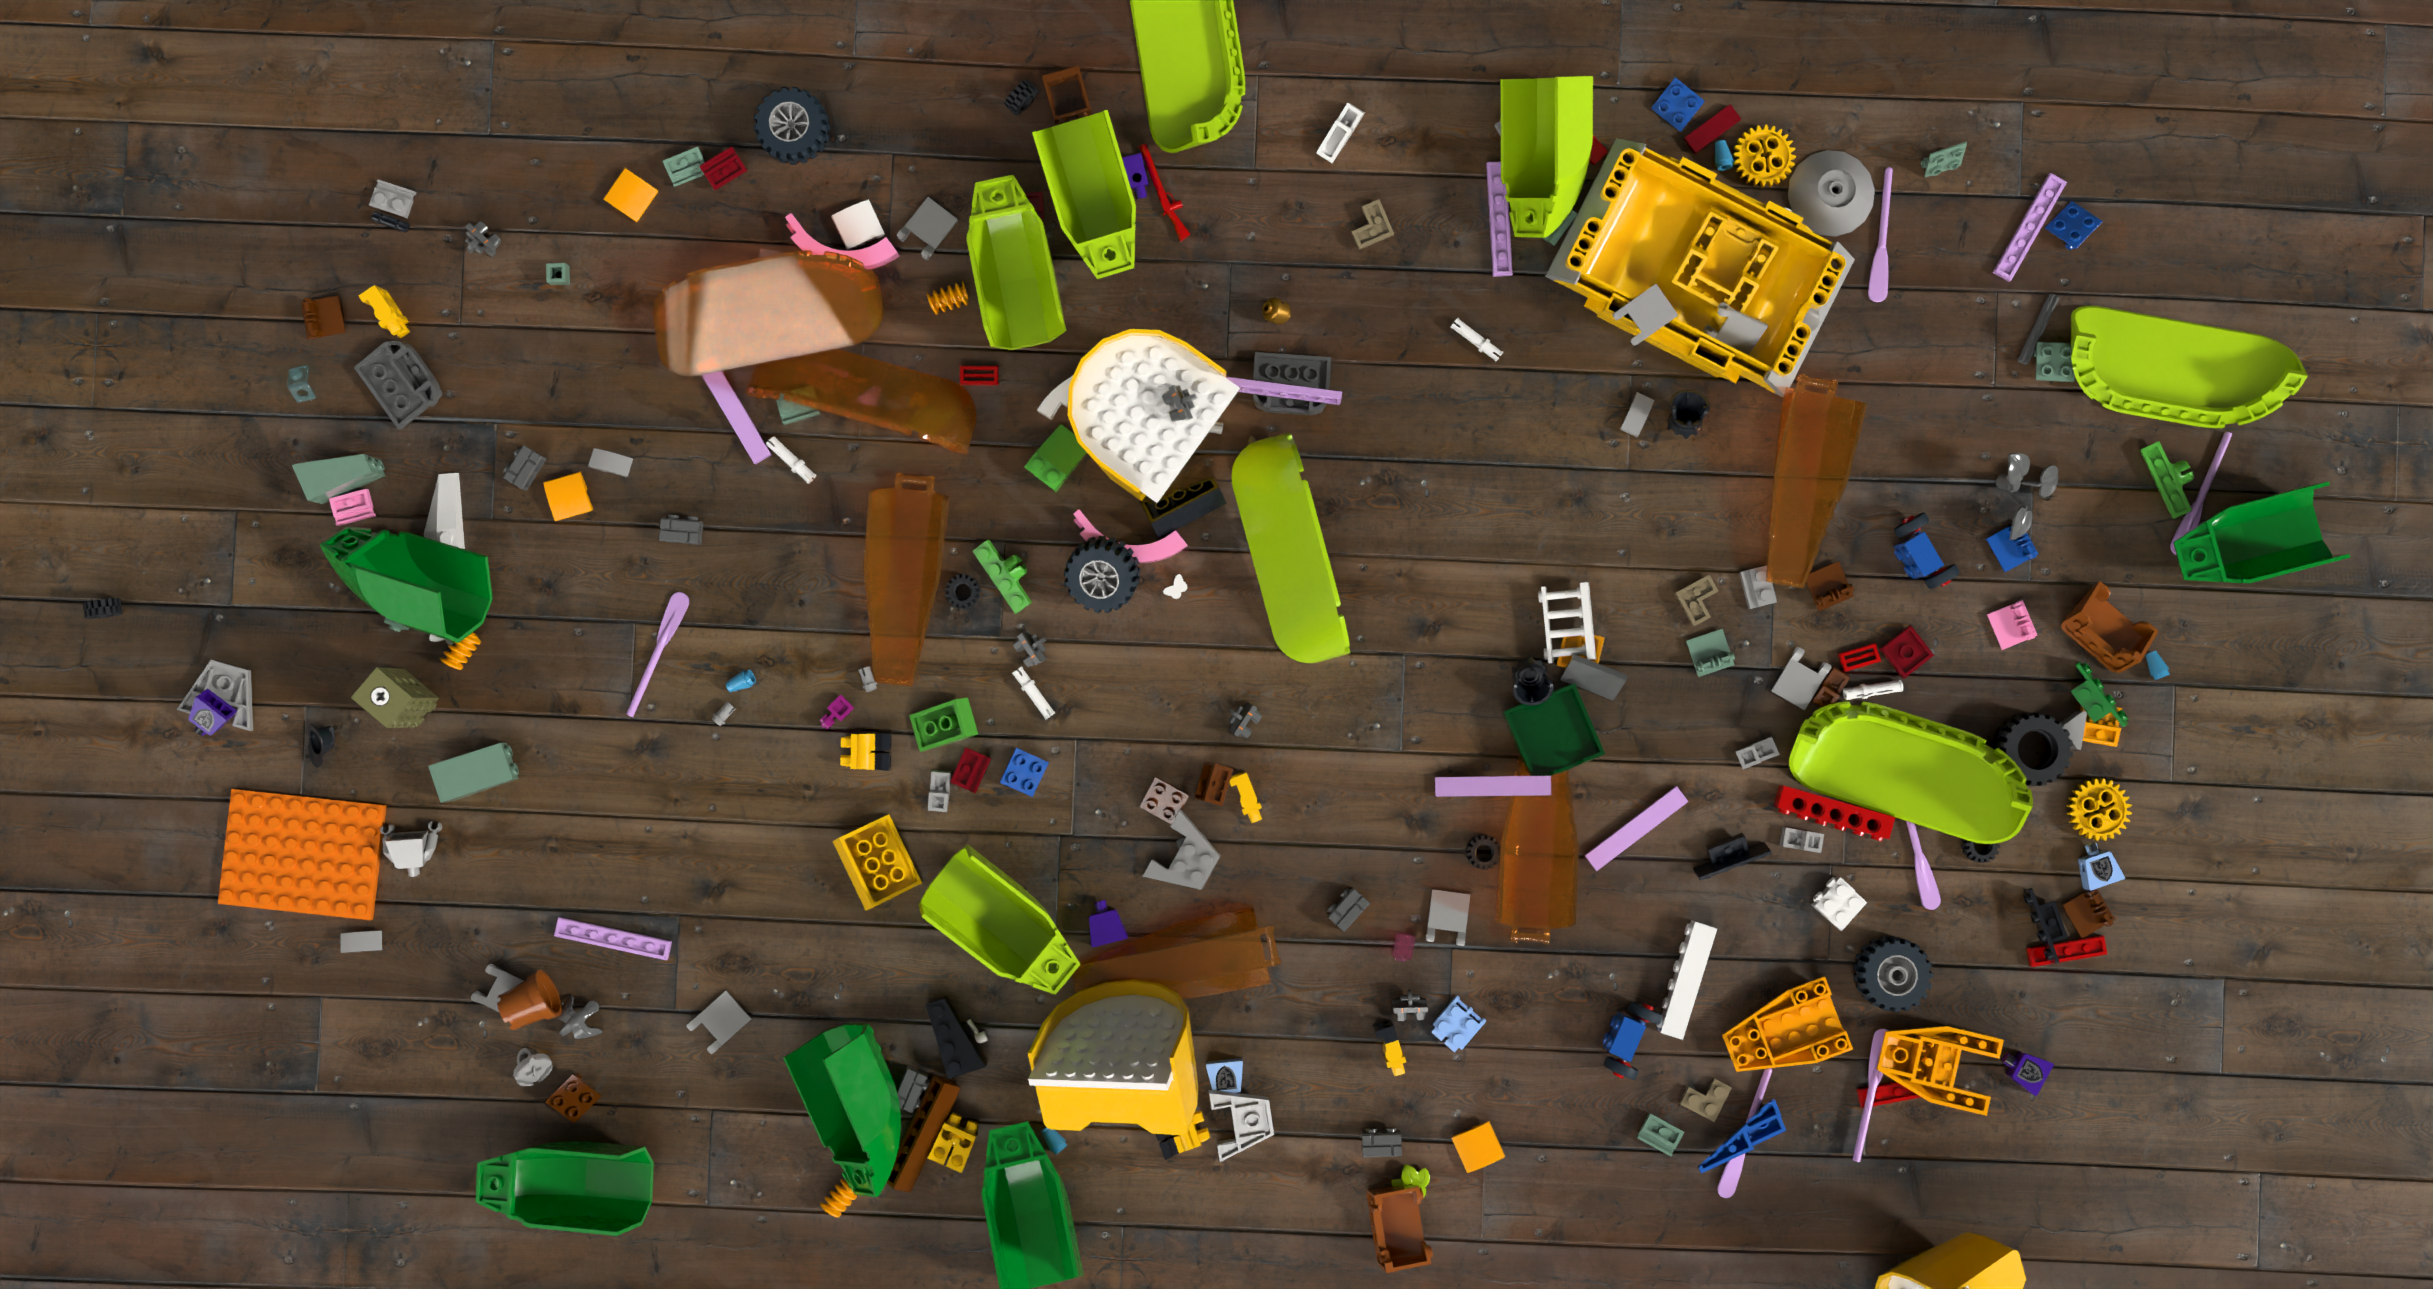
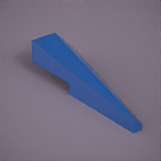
M1771 1099L1698 1166L1700 1173H1704L1753 1150L1754 1145L1787 1131L1775 1099Z

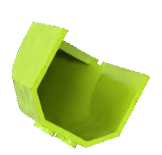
M1593 76L1500 79L1501 181L1506 186L1507 195L1505 197L1506 201L1510 203L1512 212L1509 214L1515 237L1546 238L1562 224L1579 197L1588 169L1593 140Z
M1108 110L1032 132L1061 229L1094 276L1100 279L1133 269L1135 260L1136 204Z
M1014 175L976 182L972 200V212L969 219V231L966 239L983 327L990 346L1016 350L1049 343L1067 330L1043 222L1035 212L1034 207L1027 199Z
M968 844L952 856L929 884L918 904L922 918L998 976L1007 977L1016 982L1025 983L1056 995L1081 965L1045 908L1021 885Z

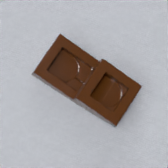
M1833 666L1812 701L1821 707L1834 704L1840 696L1839 693L1849 681L1850 676Z

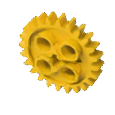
M1757 125L1755 131L1753 128H1750L1748 134L1744 132L1742 138L1737 140L1739 145H1736L1733 149L1738 152L1732 155L1737 160L1733 162V165H1739L1736 172L1742 171L1740 178L1746 176V183L1752 180L1754 187L1758 183H1760L1761 188L1766 183L1768 187H1771L1773 182L1778 185L1780 179L1784 180L1787 178L1785 174L1792 172L1788 167L1795 165V163L1790 161L1796 158L1795 155L1791 154L1795 148L1789 147L1793 141H1786L1788 134L1782 136V129L1775 132V126L1768 130V126L1765 125L1761 130V127ZM1767 142H1773L1775 144V149H1771L1770 147H1768ZM1749 145L1754 146L1757 152L1752 153L1749 150ZM1772 160H1777L1779 167H1774ZM1753 164H1758L1761 171H1755Z
M2093 778L2091 782L2085 780V786L2078 784L2079 791L2072 790L2075 797H2068L2072 804L2066 805L2071 808L2067 815L2073 816L2069 822L2076 823L2073 829H2080L2079 835L2086 834L2085 838L2091 839L2093 836V840L2096 841L2099 838L2106 841L2107 836L2113 839L2114 833L2120 835L2119 828L2126 829L2123 823L2130 822L2126 815L2132 814V812L2127 811V808L2131 807L2132 804H2126L2125 802L2129 797L2122 796L2125 790H2118L2119 784L2113 785L2112 780H2107L2106 782L2102 778L2099 781ZM2105 792L2107 798L2103 802L2101 799V795ZM2085 800L2089 801V807L2087 809L2084 808ZM2112 802H2114V805H2112V806H2110V807H2106V806H2108L2109 804H2111ZM2099 806L2105 807V808L2100 809V810H2099V813L2093 812V811L2098 810V809H2099ZM2111 810H2113L2115 814L2113 819H2110L2109 812ZM2088 812H2092V813H2090L2089 815H2087L2086 817H2084V814H2086V813H2088ZM2095 817L2097 824L2093 827L2091 821Z

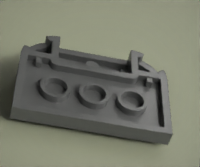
M405 341L384 342L354 367L397 429H403L428 407H434L442 396V390L434 375L416 350Z
M1255 352L1253 380L1329 390L1331 357ZM1252 394L1256 408L1268 413L1315 415L1321 413L1327 403Z

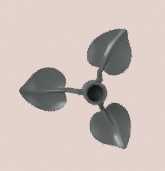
M2022 453L2007 454L2009 461L2008 475L2002 473L1996 480V487L2006 490L2005 494L2012 497L2022 506L2017 509L2014 515L2010 540L2024 535L2032 523V511L2027 510V505L2012 492L2018 491L2020 485L2023 484L2040 487L2039 495L2047 497L2055 491L2059 478L2058 468L2055 465H2049L2042 471L2040 483L2021 481L2023 476L2028 473L2030 467L2029 457Z

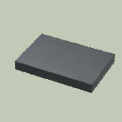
M1574 654L1561 674L1560 680L1569 684L1575 683L1576 687L1613 701L1627 681L1628 675Z

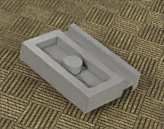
M378 179L369 206L408 219L416 192Z
M1768 565L1739 572L1748 609L1777 602Z

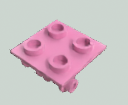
M2023 600L1987 614L2001 650L2025 640H2031L2037 636Z

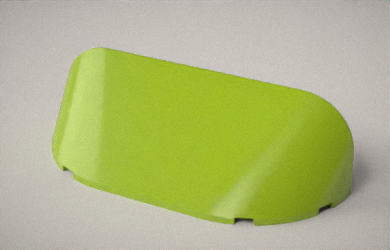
M1130 0L1149 127L1155 143L1165 152L1176 153L1212 142L1227 134L1236 124L1243 108L1240 104L1241 96L1245 95V73L1233 0Z
M2101 306L2078 307L2071 314V361L2075 378L2082 390L2091 399L2094 398L2101 402L2103 407L2116 412L2205 428H2225V424L2233 423L2243 425L2263 418L2283 405L2282 402L2290 394L2294 395L2308 377L2299 357L2291 349L2276 340L2262 335Z
M1287 432L1258 440L1245 447L1234 462L1231 479L1274 639L1278 647L1288 657L1303 663H1317L1350 654V644L1344 616L1342 614L1338 615L1336 607H1339L1341 603L1308 481L1301 479L1299 472L1304 471L1295 441L1292 439L1291 433Z
M1849 701L1829 704L1816 710L1802 724L1789 757V767L1793 776L1803 786L1812 791L1975 843L1995 844L2013 838L2023 827L2033 807L2032 791L2025 784V775L2018 765L2001 749L1993 750L1985 745V739L1972 733L1879 704L1862 702L1861 705H1851Z

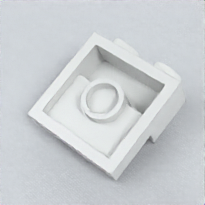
M1836 876L1826 883L1827 887L1823 892L1820 891L1814 896V902L1811 905L1836 928L1842 931L1867 902L1841 877Z

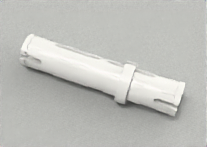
M1459 318L1454 322L1460 325V328L1454 323L1450 327L1478 347V351L1486 353L1495 362L1499 357L1493 354V352L1499 356L1503 354V351L1492 345L1488 338L1484 339Z
M775 436L766 443L770 449L792 468L791 471L799 474L806 483H811L813 481L812 478L816 477V474L804 465L805 462L799 460Z
M1021 666L1012 674L1021 684V689L1026 691L1044 716V719L1046 720L1055 714V711H1053L1034 685L1035 681L1029 678L1023 667Z
M1901 680L1871 685L1860 684L1857 687L1843 688V697L1845 700L1855 698L1867 699L1874 695L1902 692L1903 683Z

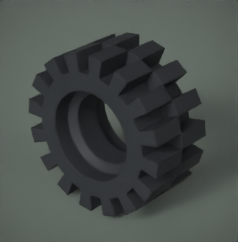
M1023 80L1010 92L1011 94L1007 96L1004 105L1015 116H1018L1035 100L1034 98L1037 97L1039 90L1029 80Z
M958 574L950 578L951 580L947 582V587L945 588V596L948 602L959 609L973 607L981 596L979 583L973 577L966 574ZM961 584H966L970 588V595L966 599H960L956 595V588Z
M107 598L82 603L85 619L108 618L123 614L120 598Z
M1482 834L1470 839L1471 841L1468 842L1466 857L1470 864L1478 869L1488 870L1499 863L1502 849L1495 838ZM1480 845H1488L1490 847L1491 854L1489 858L1484 860L1478 858L1476 850Z
M1965 839L1961 840L1963 842V845H1961V849H1964L1963 854L1967 855V858L1979 863L1990 862V859L1994 860L1996 858L1995 854H1999L1997 848H2000V845L1998 843L1987 844L1986 850L1979 853L1974 848V842Z

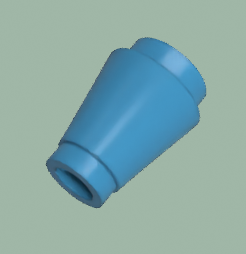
M1717 141L1715 143V166L1719 171L1728 170L1733 167L1732 163L1734 160L1726 141Z
M2157 651L2145 655L2150 676H2153L2154 680L2170 675L2168 666Z
M742 670L725 684L727 690L733 692L752 687L756 683V679L751 670Z
M1046 1127L1041 1131L1050 1152L1053 1151L1055 1155L1068 1146L1065 1142L1066 1140L1056 1130Z

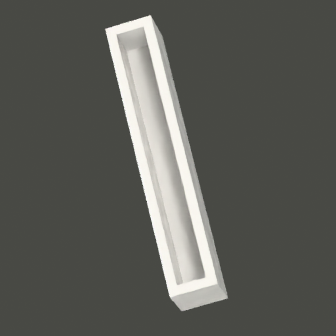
M1691 920L1690 924H1687L1685 928L1686 938L1679 948L1680 958L1679 961L1676 960L1673 967L1675 974L1668 983L1667 989L1669 993L1662 1002L1663 1019L1659 1025L1656 1024L1657 1030L1660 1033L1683 1040L1717 928Z

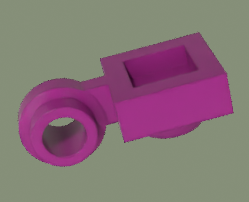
M840 694L827 707L832 714L830 716L828 714L823 716L819 721L821 723L820 726L828 730L835 723L834 717L841 722L855 708Z

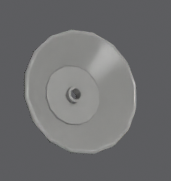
M1825 150L1810 155L1797 165L1789 180L1788 200L1792 212L1804 218L1801 222L1802 224L1808 226L1818 235L1836 237L1852 232L1865 222L1873 207L1875 188L1869 171L1860 160L1846 152ZM1833 187H1835L1838 190L1837 193H1834L1832 191Z

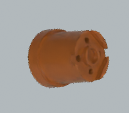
M542 970L534 972L527 977V980L497 997L500 998V1001L497 1002L499 1013L505 1023L509 1021L512 1025L509 1027L511 1030H517L542 1019L549 1020L560 1016L562 1013L559 993L551 978Z

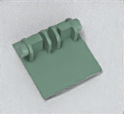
M1967 141L1930 153L1929 157L1924 158L1921 161L1922 168H1926L1924 177L1936 176L1943 171L1954 170L1961 166Z
M2037 342L2036 349L2032 355L2036 357L2035 380L2074 382L2075 375L2071 361V344Z
M1723 629L1686 641L1698 677L1735 665L1733 661L1735 656L1729 650Z

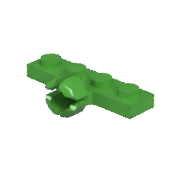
M2159 441L2140 449V453L2172 519L2192 511L2182 486L2194 479L2193 471L2181 474L2182 471L2190 468L2189 464L2186 461L2171 464Z
M986 540L972 551L1015 614L1032 603L1019 584V579L1027 573L1025 564L1015 567L1022 562L1020 557L1013 555L1006 560L1002 559L990 540Z

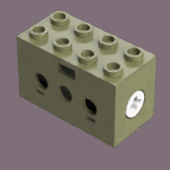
M376 667L351 697L386 728L418 727L424 721V715L436 707V701L439 699L406 669Z

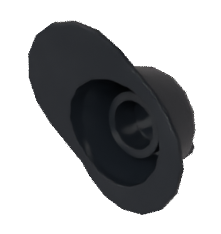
M310 724L308 726L309 757L314 767L319 768L323 763V755L334 748V728L332 726L315 727L313 724Z

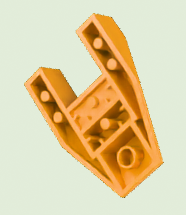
M1949 1026L1885 1031L1876 1069L1928 1102L1987 1116L1991 1097L1981 1092L1954 1086L1962 1050L2000 1059L2004 1040L1996 1036Z

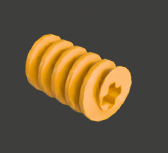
M963 281L962 287L955 283L954 290L948 285L947 292L942 287L940 288V294L933 290V296H930L926 292L930 307L936 315L939 314V308L943 312H946V306L953 310L954 303L958 308L961 307V301L964 305H968L969 298Z
M473 632L461 642H454L455 646L448 645L451 652L444 651L443 653L447 658L440 657L439 659L452 668L463 669L462 663L468 662L465 656L471 657L472 653L470 650L475 651L477 649L475 644L481 643V640Z
M842 1178L840 1180L842 1187L836 1184L837 1192L830 1191L832 1198L825 1196L824 1198L827 1203L820 1202L821 1207L834 1217H840L841 1211L844 1212L847 1209L846 1206H850L852 1200L857 1198V1195L853 1193L846 1180Z

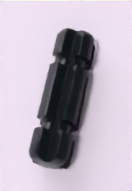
M374 211L371 216L373 221L405 233L408 232L410 227L409 223L378 211Z

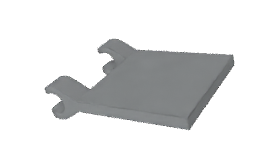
M927 197L906 225L897 233V237L901 242H904L910 232L915 234L928 244L921 252V255L925 260H929L935 249L958 222V219Z
M1657 284L1647 289L1613 314L1614 319L1619 320L1628 313L1641 331V333L1630 340L1634 346L1678 316Z
M1721 302L1717 313L1720 316L1727 317L1719 331L1710 325H1706L1703 333L1749 355L1767 329L1768 324L1736 311L1728 304Z
M1796 647L1771 691L1805 710L1824 677L1830 671L1831 665L1823 662L1818 672H1814L1798 662L1805 653V650Z
M1432 889L1426 941L1433 942L1435 929L1458 932L1456 945H1465L1470 894Z
M490 964L486 967L485 972L496 976V981L488 996L476 991L472 994L471 1000L499 1012L497 1002L500 1001V998H497L498 995L524 982V980L500 969L494 964Z
M726 990L687 1024V1028L692 1031L702 1023L717 1039L707 1048V1051L713 1054L752 1018Z

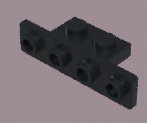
M1740 833L1706 846L1710 862L1693 868V871L1699 880L1709 879L1714 875L1746 865L1754 860L1762 859L1772 853L1765 842L1748 847L1744 834Z
M2024 889L2025 894H2023V898L2032 911L2030 917L2039 930L2037 931V936L2040 942L2044 944V955L2050 963H2059L2053 943L2066 939L2068 936L2056 903L2051 901L2038 905L2033 889Z

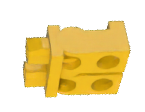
M374 285L358 295L363 303L373 307L375 317L381 320L378 323L382 328L389 330L392 335H397L399 338L410 333L405 325L409 322L408 319L402 315V312L387 290Z
M1243 771L1231 776L1230 785L1231 787L1237 785L1243 814H1248L1251 823L1262 820L1259 809L1262 807L1259 800L1257 801L1247 772Z
M952 1113L948 1121L944 1122L928 1159L944 1165L951 1148L954 1147L946 1167L962 1173L978 1135L976 1133L978 1123L969 1120L966 1128L958 1126L962 1116Z

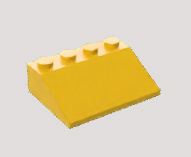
M889 814L833 841L865 910H869L922 884Z

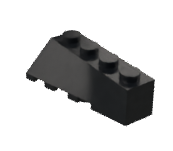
M1213 477L1190 484L1187 489H1175L1172 494L1162 496L1158 503L1153 500L1147 502L1146 499L1140 501L1159 539L1227 504Z

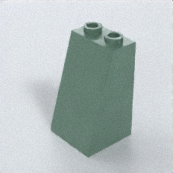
M365 454L292 465L307 500L319 504H325L329 502L330 498L347 494L385 476L383 471L385 467L382 461Z
M498 743L428 766L440 803L455 801L519 779L517 775L519 774L518 767L513 763L511 757L513 756L511 747L507 743Z

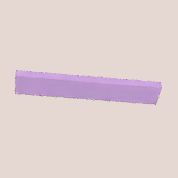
M1501 161L1487 162L1493 277L1512 276L1509 204L1505 197L1507 195L1506 186L1501 181Z
M2052 173L2047 175L1992 273L2008 282L2012 280L2065 187L2066 181Z
M712 356L696 365L753 463L757 464L771 456V452L716 359Z
M1227 377L1228 380L1240 388L1238 392L1336 405L1341 403V391Z
M1551 776L1435 777L1436 797L1551 795Z
M1675 786L1584 856L1593 868L1598 871L1685 805L1688 800L1679 788Z
M558 917L554 933L556 937L662 960H668L672 944L671 940L564 917Z

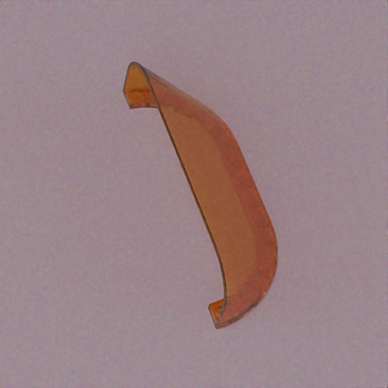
M811 250L725 264L689 273L686 275V280L680 283L675 280L660 292L654 302L652 317L658 355L663 365L678 375L698 376L856 345L868 339L878 329L883 318L884 309L880 281L873 270L864 268V264L861 261L835 252L825 251L824 255H812Z
M785 338L767 346L756 361L745 392L746 395L763 400L765 398L779 400L781 395L789 403L911 436L913 431L919 433L918 437L921 440L940 445L948 451L966 456L976 424V408L971 396L961 385L954 381L799 338Z

